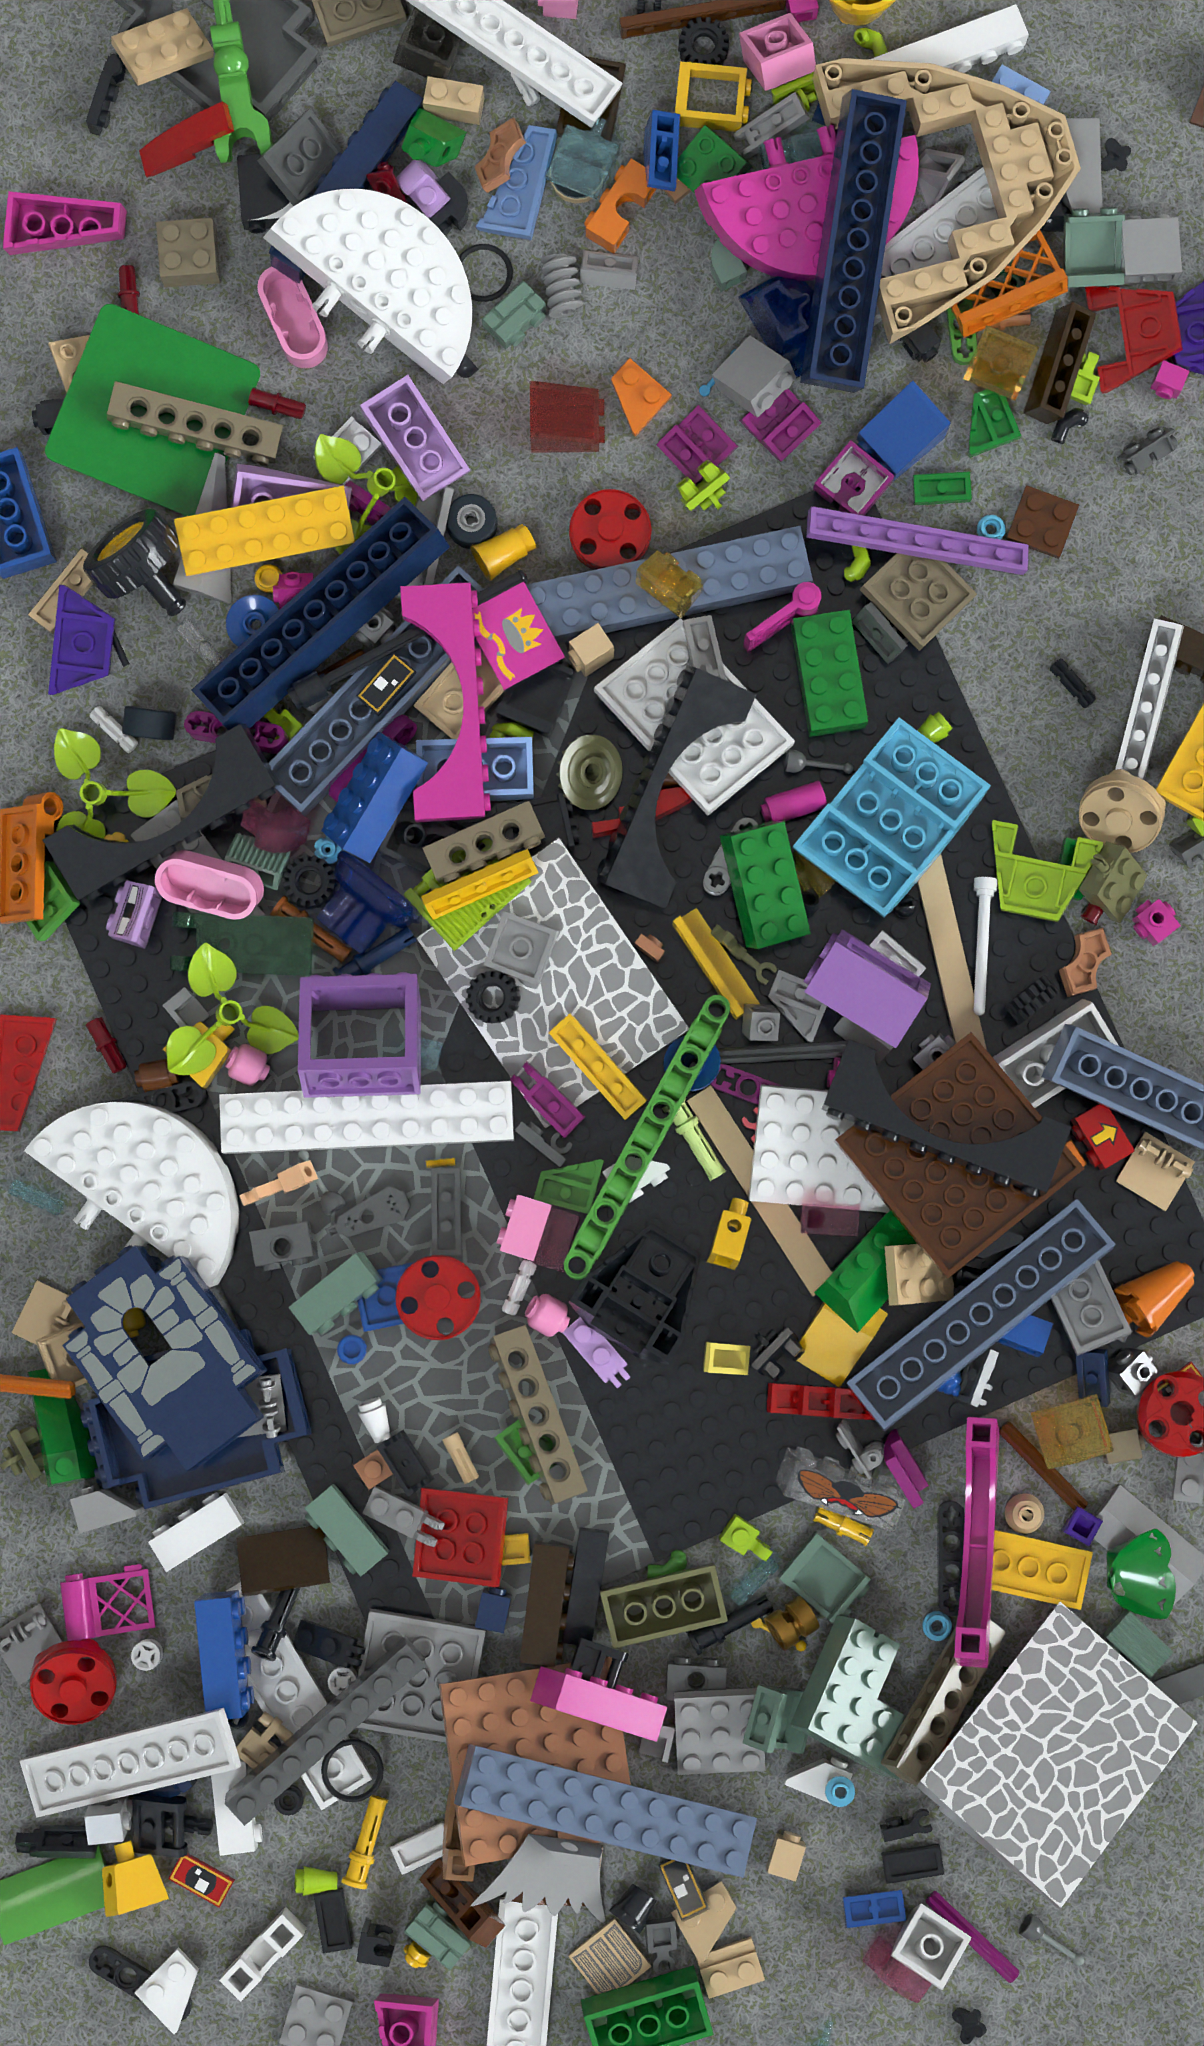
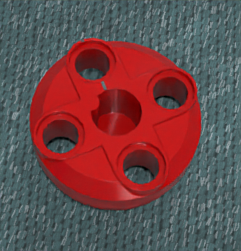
M604 489L590 494L579 503L570 520L569 537L572 549L577 559L592 570L642 560L651 541V521L646 509L634 496L621 490ZM589 505H597L600 508V512L596 515H589L585 509ZM630 509H634L640 513V516L635 520H630L625 516V513ZM585 544H592L596 550L594 553L587 555L582 553L580 548ZM625 548H630L635 551L636 555L631 559H625L621 556L620 552Z
M445 1255L427 1256L411 1264L402 1274L396 1289V1307L403 1323L416 1335L430 1340L450 1339L464 1332L475 1320L481 1303L480 1285L471 1269L460 1260ZM427 1261H434L439 1267L438 1274L433 1278L427 1277L423 1272V1266ZM464 1281L471 1282L474 1285L475 1292L470 1298H463L459 1294V1285ZM406 1297H413L417 1300L418 1308L415 1313L409 1314L403 1310L402 1303ZM447 1317L453 1321L454 1329L450 1334H443L439 1331L438 1322L441 1318Z
M1174 1371L1157 1377L1143 1390L1137 1405V1422L1143 1437L1154 1449L1165 1455L1180 1458L1194 1456L1204 1451V1406L1198 1400L1199 1393L1204 1392V1378L1191 1372ZM1159 1382H1166L1170 1385V1396L1165 1397L1158 1392L1157 1385ZM1150 1422H1157L1161 1425L1162 1434L1160 1437H1154L1150 1434L1148 1430ZM1192 1432H1197L1202 1436L1203 1444L1200 1448L1194 1447L1190 1443L1189 1437Z
M93 1639L64 1641L54 1644L39 1653L34 1659L30 1674L31 1697L39 1712L54 1722L77 1725L92 1721L108 1709L116 1692L117 1672L113 1660L100 1648L98 1642Z

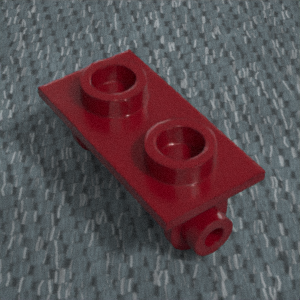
M388 162L380 163L377 172L366 174L373 191L390 195L411 206L399 187L393 173V166L389 165Z

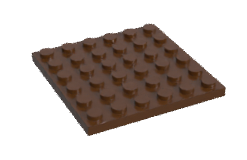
M972 1032L890 1096L899 1109L913 1123L939 1138L958 1143L987 1144L1010 1139L1038 1125L1039 1120L1042 1118ZM852 1126L834 1141L946 1279L951 1277L1085 1169L1065 1145L1047 1193L1043 1197L1038 1195L1037 1198H1032L1020 1192L1021 1188L1010 1184L1009 1187H1004L992 1181L993 1177L984 1173L981 1176H976L965 1171L966 1166L956 1162L953 1165H949L937 1160L938 1155L926 1151V1154L915 1152L909 1148L910 1144L899 1140L898 1143L887 1141L881 1137L882 1133L872 1129L870 1132H865Z

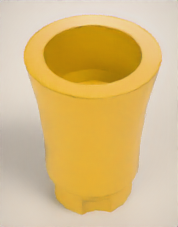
M521 524L487 541L473 545L470 549L487 580L492 581L506 568L527 556L528 552L536 549V543L528 528Z

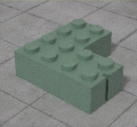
M836 1616L790 1725L878 1775L899 1780V1777L884 1767L881 1761L906 1716L877 1700L900 1644L881 1633L875 1632L876 1630L855 1618Z

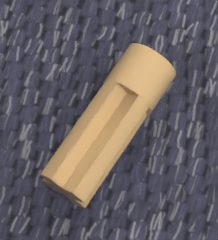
M458 1432L442 1439L464 1484L477 1479L479 1475Z

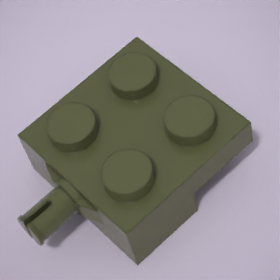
M1106 841L1101 852L1094 855V859H1091L1093 866L1079 891L1090 904L1099 906L1112 921L1121 923L1125 914L1129 912L1137 893L1144 886L1148 875L1126 847Z

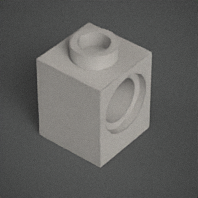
M744 1004L742 1033L749 1040L778 1041L780 1012L773 1005Z

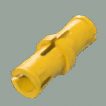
M823 1504L819 1505L818 1513L813 1518L814 1522L835 1530L836 1534L841 1537L845 1535L867 1546L870 1541L868 1537L871 1538L874 1531L873 1528L850 1519L851 1516L846 1513L841 1515L825 1507Z

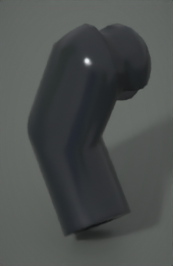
M1073 408L1066 412L1063 419L1057 420L1051 440L1064 444L1069 428L1075 425L1078 427L1085 426L1089 419L1088 414L1081 408Z

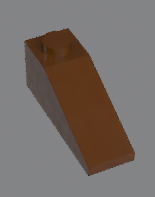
M438 1858L419 1879L470 1941L486 1948L506 1926L486 1902L471 1906L479 1895L465 1881L443 1879V1860L441 1858Z

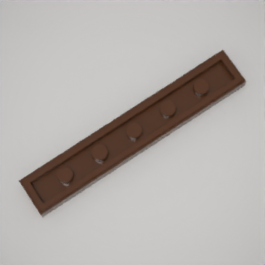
M715 0L619 18L620 36L622 39L681 29L684 26L687 28L688 22L692 20L693 23H696V18L701 17L702 22L706 21V17H711V23H714L715 19L720 22L781 11L786 6V0Z

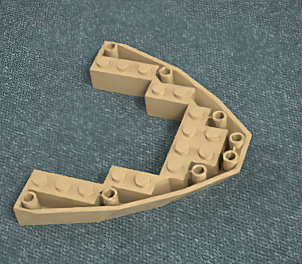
M841 58L815 65L812 80L827 128H829V125H834L835 130L838 129L842 97L851 89L907 100L906 111H909L916 137L971 124L997 212V220L952 231L947 243L952 260L880 279L877 305L888 343L891 344L926 324L995 279L1044 226L1081 170L1066 116L1004 85L931 63Z

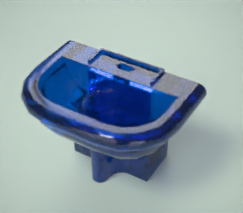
M777 276L743 293L738 298L766 346L790 361L795 376L798 378L802 373L814 290L805 281Z
M339 851L337 853L338 863L335 866L334 875L340 885V889L316 917L319 922L361 955L372 947L387 927L402 930L406 926L409 927L412 923H421L422 916L420 912L404 896L348 852Z

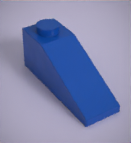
M652 109L644 132L643 154L647 187L674 192L676 190L680 114Z

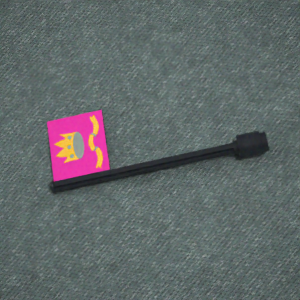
M517 569L518 572L477 593L478 608H472L473 619H479L480 637L475 638L504 691L565 659L562 650L525 585L528 579L522 569ZM415 626L326 675L322 673L318 676L317 672L314 671L291 683L292 687L286 690L297 710L302 707L307 709L329 697L327 691L335 683L427 635V633Z

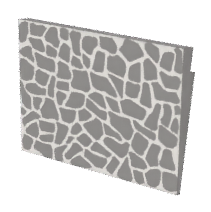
M558 838L532 857L539 872L529 877L532 882L456 951L448 945L433 927L417 937V940L509 1076L512 1077L514 1074L519 1076L531 1089L537 1082L522 1067L527 1061L542 1076H546L578 1107L600 1091L548 1033L568 1014L572 1013L625 1075L687 1033L689 1028ZM503 911L559 931L539 986L508 975V977L513 978L515 985L519 987L520 991L518 994L521 996L517 1005L519 1008L513 1013L511 1018L501 1023H485L482 1020L476 1019L474 1014L470 1013L468 1010L469 1005L466 1003L465 998L468 996L466 990L470 987L471 984L469 983L471 980L477 978L476 976L480 973L483 974L487 971L500 972L484 966V962ZM490 986L483 992L482 999L488 1008L495 1009L503 1003L504 995L497 986ZM528 1102L544 1128L549 1127L551 1124Z
M1059 1602L916 1787L940 1806L938 1810L1053 1905L1061 1909L1197 1725V1722L1064 1604Z

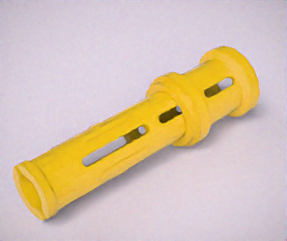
M375 1795L369 1797L356 1848L349 1852L348 1857L351 1860L347 1874L341 1880L343 1884L358 1889H367L366 1879L369 1868L375 1862L372 1852L385 1807L388 1803L387 1799Z

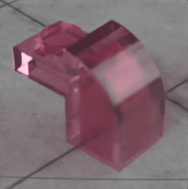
M253 800L249 803L251 808L243 812L241 826L256 836L254 846L273 853H285L298 848L307 841L311 820L291 806L273 814Z
M801 1204V1234L858 1236L859 1207Z
M878 1936L862 1961L878 1974L877 1977L894 1991L913 2002L919 2003L932 1983L892 1957L891 1953L894 1946L883 1937Z

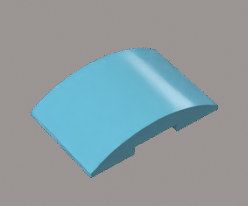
M899 717L867 755L861 767L833 801L825 806L792 848L885 918L945 849L985 796L991 785Z

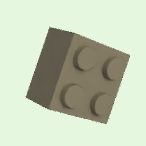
M213 217L156 222L159 271L164 287L221 283L217 228Z

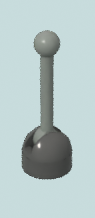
M306 1150L298 1152L297 1157L300 1161H309V1153ZM316 1172L318 1179L315 1181L323 1193L320 1205L326 1216L345 1206L346 1202L338 1192L328 1191Z
M1032 1913L1027 1915L1019 1928L1021 1936L1031 1941L1042 1938L1073 1959V1963L1076 1966L1083 1965L1085 1961L1083 1955L1073 1953L1045 1934L1042 1921Z

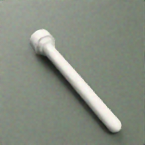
M992 877L974 878V891H976V896L979 897L973 1010L978 1016L985 1013L991 897H994V892L997 891V879Z

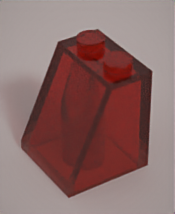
M530 381L531 453L599 452V443H605V426H599V416H604V398H599V389Z

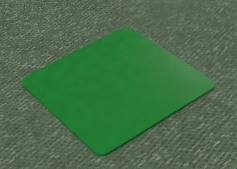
M106 304L100 309L45 446V454L49 460L169 510L184 516L195 515L214 454L218 453L225 456L226 462L228 456L224 455V451L214 448L212 451L201 450L196 447L195 443L187 441L184 444L174 443L168 440V436L157 434L156 437L147 436L140 433V429L129 426L127 430L114 427L112 422L107 420V411L114 383L117 381L245 415L249 406L250 392L253 387L256 388L260 378V369L256 364L117 305ZM141 405L134 406L131 409V413L136 417H141L147 412L146 408ZM163 413L159 416V420L163 424H170L175 420V417L170 413ZM191 420L187 424V428L194 432L201 430L203 427L202 423L198 420ZM220 427L214 432L220 439H226L231 434L225 427Z

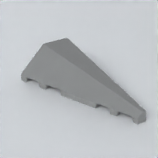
M214 454L195 515L228 508L226 457L221 454ZM181 557L173 582L176 589L202 595L205 598L231 605L230 568L186 576Z

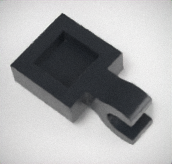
M919 1809L910 1820H903L902 1816L886 1819V1824L879 1825L884 1842L910 1837L915 1833L931 1832L933 1830L931 1824L926 1826L919 1824L920 1818L929 1815V1811L927 1809Z

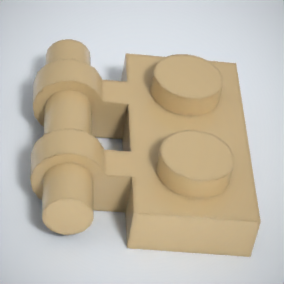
M266 1711L258 1719L266 1727L261 1734L252 1726L236 1746L239 1758L252 1769H255L278 1748L270 1741L274 1734L284 1742L293 1735L291 1731L282 1725L283 1721L277 1716L273 1718Z

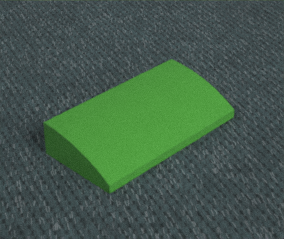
M100 1844L97 1847L96 1858H57L0 1880V1935L4 1946L105 1907L102 1869L107 1866Z

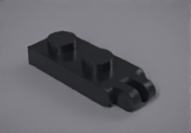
M300 1620L293 1644L298 1651L349 1669L351 1664L356 1666L362 1665L363 1660L354 1657V1652L364 1655L366 1648L357 1645V1638L308 1620Z

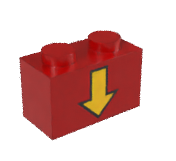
M1097 1104L1071 1120L1074 1125L1071 1127V1131L1078 1142L1083 1141L1089 1150L1086 1152V1156L1094 1167L1098 1166L1100 1170L1106 1169L1135 1152L1108 1107Z

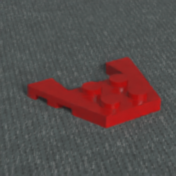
M1115 286L1085 287L1089 310L1099 311L1119 307L1126 361L1097 367L1102 394L1112 391L1183 350L1173 292L1148 289H1120V287Z

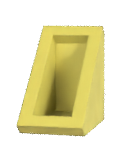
M705 1342L703 1371L748 1375L751 1346Z

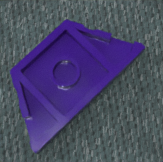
M1203 281L1176 302L1183 350L1172 356L1174 365L1204 375Z
M62 584L59 585L48 695L69 690L110 674L115 618L68 586Z

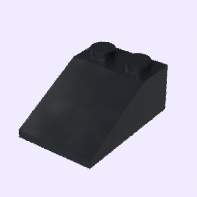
M407 800L377 852L427 873L431 866L423 847L464 830L466 827L451 820L416 822L414 803Z

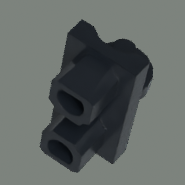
M788 1327L780 1335L773 1329L766 1337L758 1332L755 1337L760 1343L753 1351L759 1357L751 1366L762 1376L765 1374L777 1382L786 1371L777 1362L785 1353L795 1362L805 1353V1350L797 1341L799 1338Z

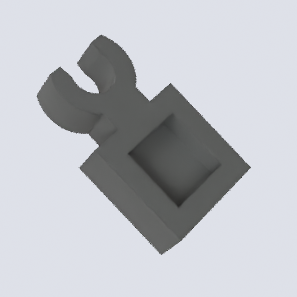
M674 1917L646 1920L644 1924L646 1949L648 1954L654 1953L651 1958L654 1972H659L658 1965L662 1960L668 1961L670 1971L674 1970L675 1961L669 1952L671 1950H678Z

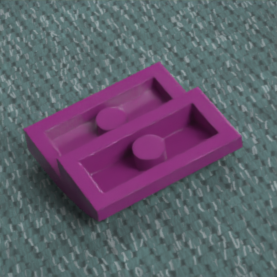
M789 388L784 390L775 399L771 407L765 410L758 418L747 412L739 420L780 462L822 423L804 402H800Z
M699 405L656 444L678 469L692 480L695 486L704 479L697 470L698 466L706 460L718 466L739 447Z
M894 1429L890 1432L885 1442L883 1451L884 1461L911 1506L915 1509L924 1503L919 1491L929 1485L897 1429Z

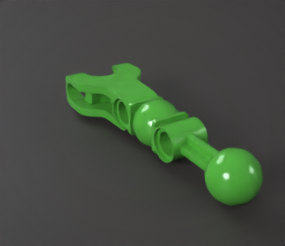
M213 0L216 25L210 26L215 51L213 68L218 75L221 101L228 104L234 132L215 139L214 145L219 162L227 163L232 161L233 145L240 138L249 137L255 140L261 155L273 144L267 119L260 112L253 109L247 76L249 60L244 52L239 22H233L230 0Z

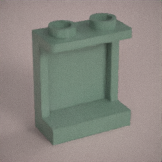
M1117 207L1100 208V213H1089V209L1084 208L1072 209V214H1064L1063 269L1068 277V288L1124 285L1121 259L1122 221H1125V214L1117 212Z
M815 1531L778 1575L782 1582L798 1593L832 1624L836 1616L847 1617L852 1610L849 1605L856 1597L860 1600L871 1587L868 1585L871 1579Z
M758 1685L742 1743L766 1753H773L774 1748L803 1754L808 1735L794 1728L790 1723L804 1691L795 1688Z

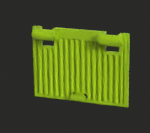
M491 839L480 841V843L483 842L485 844L481 851L485 852L491 849L493 845ZM462 850L456 851L452 855V862H463L466 858V852ZM495 859L491 862H488L487 865L494 864L499 861L498 859ZM432 869L422 877L423 880L413 889L410 887L403 895L448 945L456 951L532 881L529 878L524 879L432 920L420 898L430 888L433 890L445 886V882L439 884ZM472 871L462 874L461 877L472 874Z

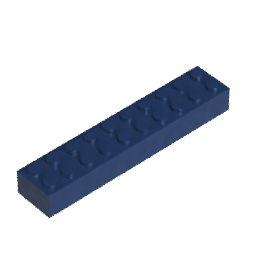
M851 89L842 97L800 383L852 393L864 389L907 100Z
M404 497L192 689L193 693L228 731L239 724H246L250 729L288 694L286 689L292 687L291 683L313 672L401 592L400 586L409 585L450 547L439 529Z

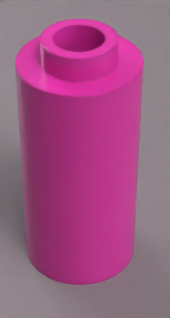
M818 780L764 798L765 804L760 805L765 822L769 820L785 822L824 809L827 805V800L822 785Z

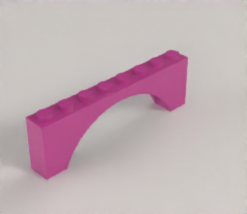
M470 582L400 586L403 620L425 631L443 648L455 667L463 694L462 725L452 753L442 768L431 779L413 790L415 821L430 822L485 818V811H491L490 793L484 794L483 782H489L488 764L482 765L481 753H487L486 735H480V724H485L484 706H478V695H483V679L476 675V666H482L481 648H475L474 637H480L479 619H473L472 608H478L477 590L471 591Z
M967 1417L964 1545L954 1653L957 1665L965 1667L988 1668L1000 1435L998 1421L994 1418Z

